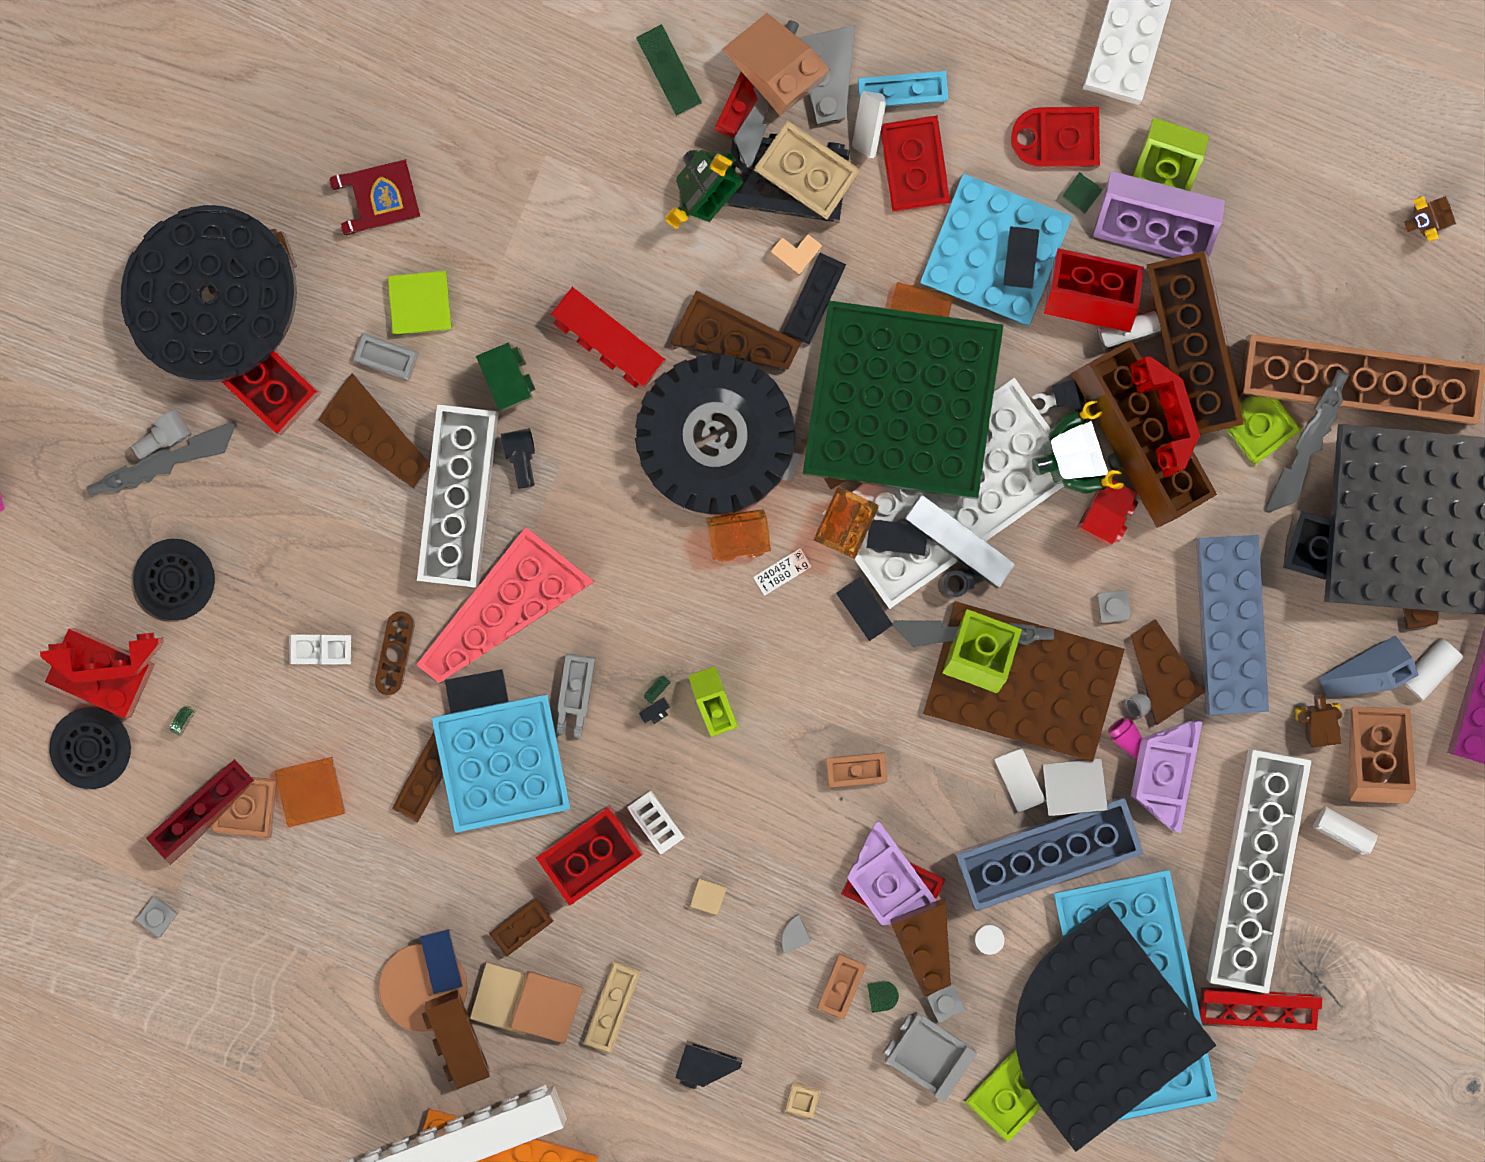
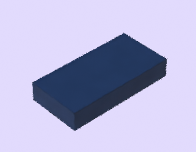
M450 929L421 935V944L433 993L463 987Z

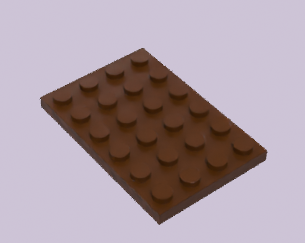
M957 601L954 602L948 626H959L966 609L1006 624L1016 623L1034 625L1036 628H1049ZM1054 629V640H1035L1027 646L1018 643L1007 681L997 694L943 674L953 641L943 642L923 714L1081 759L1094 761L1123 658L1124 648Z

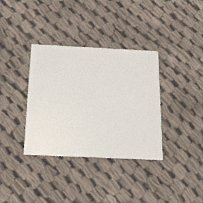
M1094 759L1093 762L1083 760L1043 764L1048 816L1108 810L1101 759Z

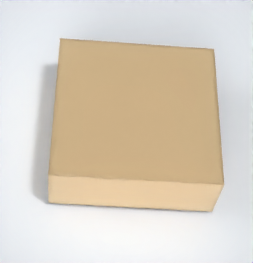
M699 878L690 907L718 916L727 887Z
M793 1082L785 1112L813 1119L821 1090Z

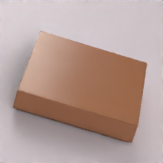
M252 777L254 782L212 825L211 832L271 838L277 779Z
M527 970L509 1027L565 1044L584 988Z

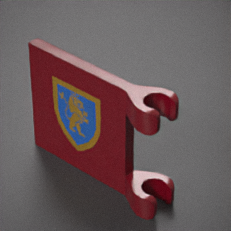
M406 159L352 173L335 175L329 179L333 190H339L351 185L353 187L361 219L341 223L342 232L346 236L421 217Z

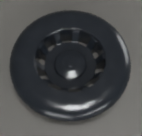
M172 538L156 542L143 552L135 566L133 583L135 593L146 610L162 619L182 620L197 614L208 603L214 590L215 574L209 557L200 547L187 540ZM175 556V562H169V557ZM182 559L188 562L186 566L181 564ZM163 560L164 564L159 567L157 564ZM193 568L195 576L190 575L189 569ZM155 570V577L152 578L153 571ZM191 581H195L193 589L190 588ZM153 582H154L155 585H156V588H157L156 590H154V588H153V585H152ZM188 592L189 596L184 599L182 594ZM159 594L165 595V599L159 597ZM171 597H176L178 602H171Z
M82 708L67 714L56 725L50 739L49 751L55 770L66 782L83 789H98L113 783L122 775L129 763L131 742L125 726L116 716L99 708ZM84 726H89V731L84 732ZM96 728H99L100 730H102V733H101V734L96 733V732H95ZM77 730L78 735L74 738L72 734ZM104 737H108L110 744H106ZM69 742H71L70 749H68ZM108 748H111L110 756L106 755ZM105 760L107 763L102 767L99 763ZM77 763L82 765V769L77 767ZM94 766L95 771H89V767Z

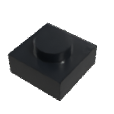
M664 696L641 711L639 715L645 723L651 720L653 724H656L668 716L666 710L671 706Z

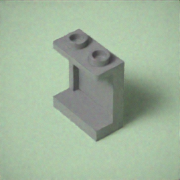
M916 1011L914 1016L908 1014L899 1029L903 1032L898 1040L892 1039L883 1053L887 1056L884 1060L887 1065H892L934 1093L936 1098L945 1102L977 1053L974 1048Z

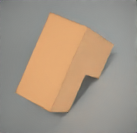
M807 235L796 249L782 237L772 249L771 254L800 276L820 251L822 245L810 235Z

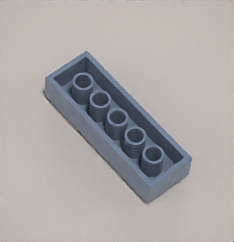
M1259 535L1195 538L1205 712L1208 715L1269 712Z
M1119 796L1107 800L1108 810L1066 814L955 852L975 911L1143 855L1144 853L1125 798Z

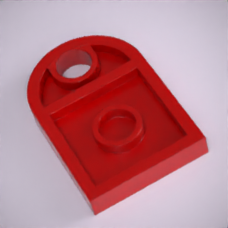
M1037 107L1024 112L1016 120L1011 131V145L1014 153L1022 162L1033 167H1099V107ZM1026 129L1033 133L1034 141L1032 144L1025 146L1019 143L1017 135L1021 130Z

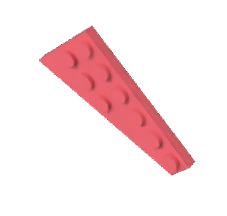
M525 527L416 665L438 683H441L595 581Z

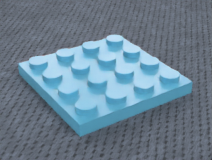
M963 173L920 284L1029 327L1052 270L1057 248L1061 247L1073 216ZM1010 226L1040 230L1033 289L1003 286Z
M547 694L432 717L455 833L570 809Z

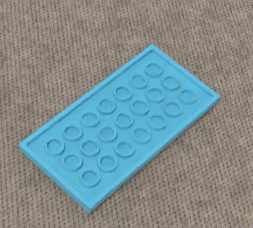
M1169 869L1054 892L1063 937L1108 904L1202 1026ZM1208 1053L1119 1120L1218 1101Z

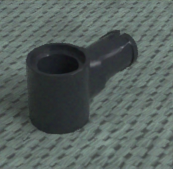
M531 429L501 433L504 455L506 459H509L510 463H513L518 489L535 486L530 462L533 459L532 454H535Z
M964 567L942 575L938 581V590L946 598H956L974 589V585L985 580L972 570ZM950 577H955L959 581L960 586L957 592H952L948 588L947 583Z

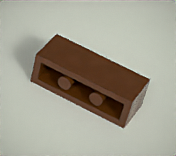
M459 990L426 1001V1012L422 1013V1017L427 1029L433 1028L436 1036L435 1039H432L437 1055H443L447 1064L443 1066L448 1082L454 1081L456 1088L460 1089L489 1078L490 1068Z

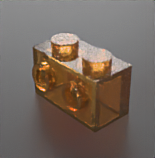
M837 487L813 540L855 559L880 505Z
M764 509L706 517L709 547L713 560L718 559L721 562H728L734 560L737 556L759 557L764 555V552L771 551L768 521Z

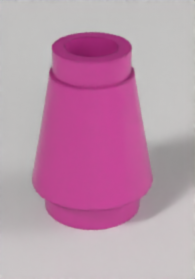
M1123 717L1109 728L1108 733L1111 735L1110 739L1137 761L1143 737L1134 721H1129L1127 717Z

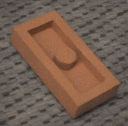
M885 752L826 758L829 788L887 782Z
M839 953L817 1009L844 1020L867 965Z

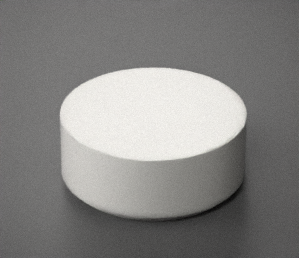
M987 924L977 930L975 943L982 953L988 955L996 954L1004 946V934L999 927Z

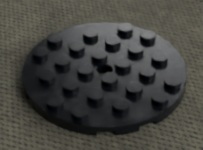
M202 205L178 211V214L164 221H159L143 236L144 239L138 245L135 252L131 253L124 270L121 284V308L125 325L128 327L135 345L148 360L169 374L185 380L220 382L237 378L250 372L275 352L292 323L297 300V285L290 257L283 244L268 227L240 210L226 206ZM208 286H213L217 295L211 301H203L202 291Z

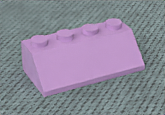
M1111 171L1103 194L1093 237L1171 258L1201 251H1207L1210 257L1222 224L1225 200Z

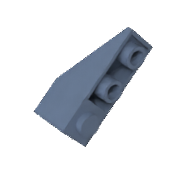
M1395 635L1363 654L1355 656L1352 660L1336 669L1330 670L1318 679L1327 698L1393 690L1417 677L1419 674L1412 656Z

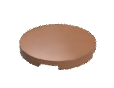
M412 944L396 952L383 968L379 982L380 999L387 1014L397 1024L409 1030L419 1032L433 1031V1028L427 1029L422 1017V1013L426 1012V1001L459 990L463 1003H465L468 983L465 970L460 961L457 959L463 987L434 994L422 944Z

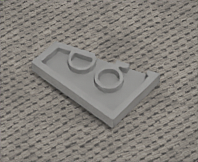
M855 25L800 37L830 69L824 81L810 92L817 125L846 119Z

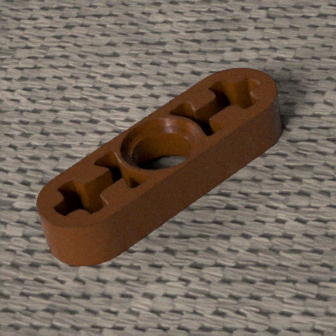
M404 611L393 613L387 621L375 679L377 690L384 695L397 693L402 688L415 628L414 618L411 614ZM401 616L405 617L404 621L406 623H409L408 629H403L401 633V638L407 637L406 644L400 640H389L390 634L397 636L398 627L393 626L394 620H399ZM394 644L399 645L403 649V657L398 662L391 661L387 656L388 648ZM384 663L389 666H401L400 672L397 670L393 671L392 678L397 681V685L391 686L390 690L385 689L386 684L381 683V679L388 677L389 669H383Z

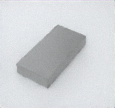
M362 333L353 361L410 380L419 352Z

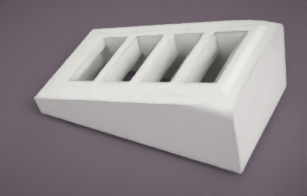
M652 790L627 806L630 814L660 854H663L685 838ZM651 802L654 807L640 815L638 810ZM658 811L661 816L647 825L644 820ZM665 820L667 826L654 834L651 829ZM672 830L675 835L661 844L658 839Z

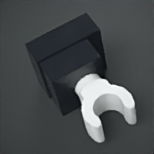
M1074 379L1053 385L1054 394L1052 395L1039 393L1032 397L1033 399L1042 398L1045 400V407L1038 410L1040 414L1048 412L1053 406L1063 407L1069 405L1070 411L1081 409L1085 406L1083 394Z

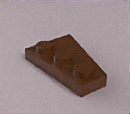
M1156 619L1131 635L1147 696L1151 701L1156 725L1205 693Z
M945 898L890 919L891 926L923 996L951 986Z

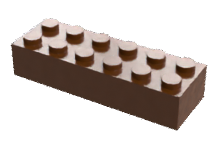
M1201 251L1147 264L1170 371L1183 379L1200 435L1246 425L1208 252Z
M1132 340L1077 369L1071 375L1086 402L1097 401V403L1090 405V409L1094 415L1102 411V415L1096 418L1155 526L1158 528L1216 496L1217 493L1194 452H1192L1184 470L1164 478L1162 468L1158 464L1156 449L1172 442L1173 438L1168 430V422L1164 409L1160 404L1158 390L1138 393L1136 385L1132 380L1129 365L1142 358Z

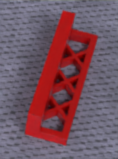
M1201 987L1199 1013L1201 1022L1204 1024L1317 1030L1318 1009L1322 1010V997L1318 994L1269 991L1268 994L1251 990ZM1207 1003H1221L1226 1008L1218 1017H1206ZM1238 1005H1251L1256 1011L1247 1019H1239L1232 1010ZM1270 1006L1281 1007L1285 1013L1278 1020L1269 1021L1262 1012ZM1297 1008L1311 1009L1310 1023L1297 1022L1291 1014ZM1229 1013H1231V1015H1232L1234 1018H1224V1017H1226ZM1258 1015H1260L1264 1020H1253V1019H1255ZM1289 1016L1293 1022H1285L1284 1020Z

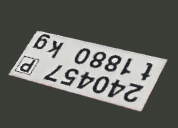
M800 548L753 578L765 596L812 566Z

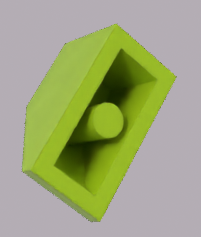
M716 666L688 675L696 702L710 736L713 737L738 728Z

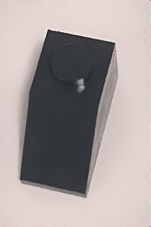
M687 1040L675 1078L680 1079L681 1085L696 1089L697 1085L705 1087L740 1069L743 1059Z

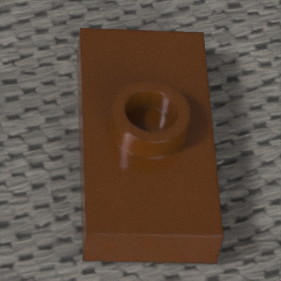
M536 897L489 934L507 957L554 922V920Z

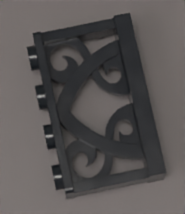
M770 133L769 138H762L758 149L760 154L754 159V165L758 164L767 151L766 147L771 145L777 134ZM732 140L731 154L735 158V163L731 168L736 172L737 167L740 171L749 175V177L745 181L741 192L734 193L724 206L839 223L843 198L828 220L790 194L787 200L780 199L778 186L756 171L744 166L736 144ZM827 143L826 147L849 161L850 150L844 149V144ZM759 179L770 185L771 192L768 195L760 194L759 189L764 185L757 183Z

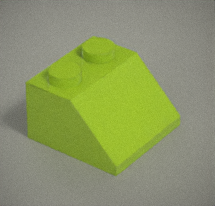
M1153 117L1132 176L1190 191L1205 157L1209 135Z
M966 609L950 647L943 674L998 694L1007 681L1022 629Z

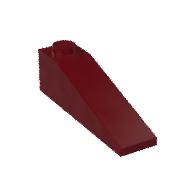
M234 759L147 836L146 839L171 865L254 782V779Z

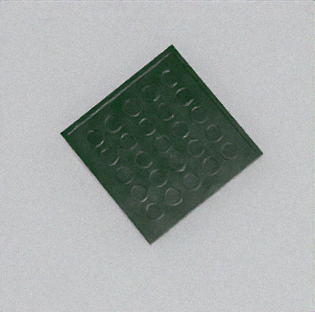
M829 300L803 475L978 500L1004 325Z

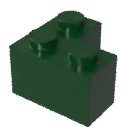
M508 342L476 356L500 412L533 399L531 392L536 390L530 374H523L522 366L526 365V361L518 346L513 347Z

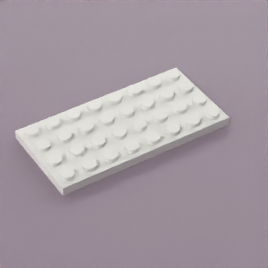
M1013 378L994 391L978 500L862 484L822 514L888 608L891 609L958 560L928 538L925 556L866 548L870 519L908 524L903 520L917 498L923 495L986 542L1064 487L1063 484H1055L1053 482L1050 472L1037 475L1033 469L1032 459L1045 455L1043 444L1049 441L1048 434L1051 429L1017 380Z

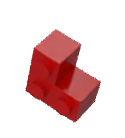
M1112 480L1113 485L1118 484V482ZM1107 486L1105 490L1096 491L1076 529L1105 545L1120 542L1127 530V527L1123 525L1126 521L1125 516L1131 517L1138 505L1135 497L1138 493L1125 486L1120 489Z

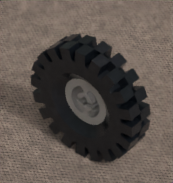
M707 354L696 356V358L688 361L685 359L673 365L674 368L666 373L664 372L654 381V386L650 391L646 392L641 402L640 412L637 413L635 444L641 461L640 464L646 476H648L653 483L652 485L662 495L673 503L696 513L722 515L746 510V508L754 504L756 505L765 499L773 489H776L784 478L783 476L789 468L793 457L795 444L794 418L784 393L778 384L767 373L759 369L758 366L747 360L738 359L736 356L724 354L714 356ZM715 414L727 416L734 422L737 429V440L733 448H726L730 437L729 432H726L720 436L721 441L718 443L714 439L705 442L710 448L719 450L717 456H709L702 453L695 442V429L699 422H705L702 430V437L705 439L711 435L712 428H716L718 431L726 428L723 423L713 421V416Z

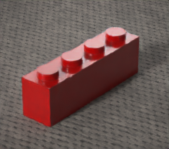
M573 286L551 313L556 319L553 324L565 334L569 330L579 337L576 341L588 352L593 348L602 355L599 360L611 370L616 366L625 373L622 378L634 388H637L639 384L645 388L666 362L665 358Z

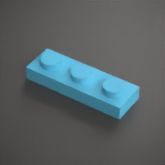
M946 71L858 78L859 99L863 91L880 93L885 97V107L948 102L949 100Z

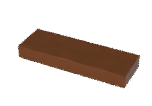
M434 732L392 807L393 810L417 823L443 778Z

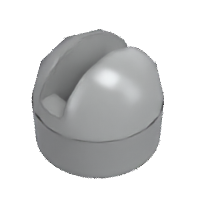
M1134 694L1126 699L1125 708L1131 717L1140 719L1150 711L1151 701L1144 694Z

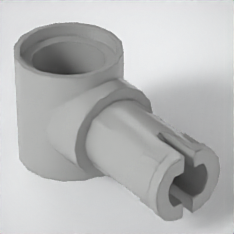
M173 409L154 422L155 426L151 429L152 432L131 445L137 457L143 459L161 446L164 448L176 446L191 436L192 433L177 410Z

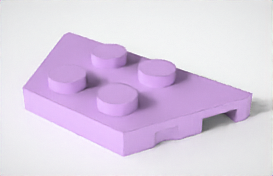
M1190 720L1141 739L1130 795L1170 830L1179 833L1182 830L1202 722L1197 720Z
M877 821L847 878L881 925L891 924L890 919L937 900L880 821Z

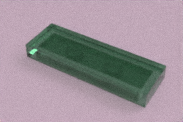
M661 24L636 37L676 117L701 105L702 101L663 25Z

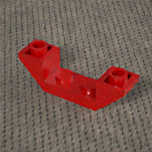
M1147 356L1129 366L1132 380L1136 385L1138 393L1158 390L1160 396L1159 400L1166 415L1168 430L1173 438L1172 442L1156 449L1158 464L1162 468L1164 478L1186 468L1200 433L1183 379L1151 356Z
M154 632L136 634L137 640L128 641L131 665H128V659L110 661V667L99 668L98 663L81 664V670L78 671L76 648H67L66 642L48 644L49 650L40 651V657L72 683L134 677L141 673L164 644L163 637L155 638Z

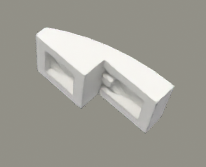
M289 635V664H351V635Z

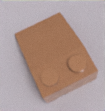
M768 13L763 15L722 49L780 116L822 83L830 70L809 45Z
M1352 706L1348 765L1350 801L1408 804L1416 791L1410 709Z

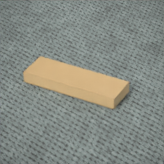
M613 961L583 1044L611 1054L641 970Z

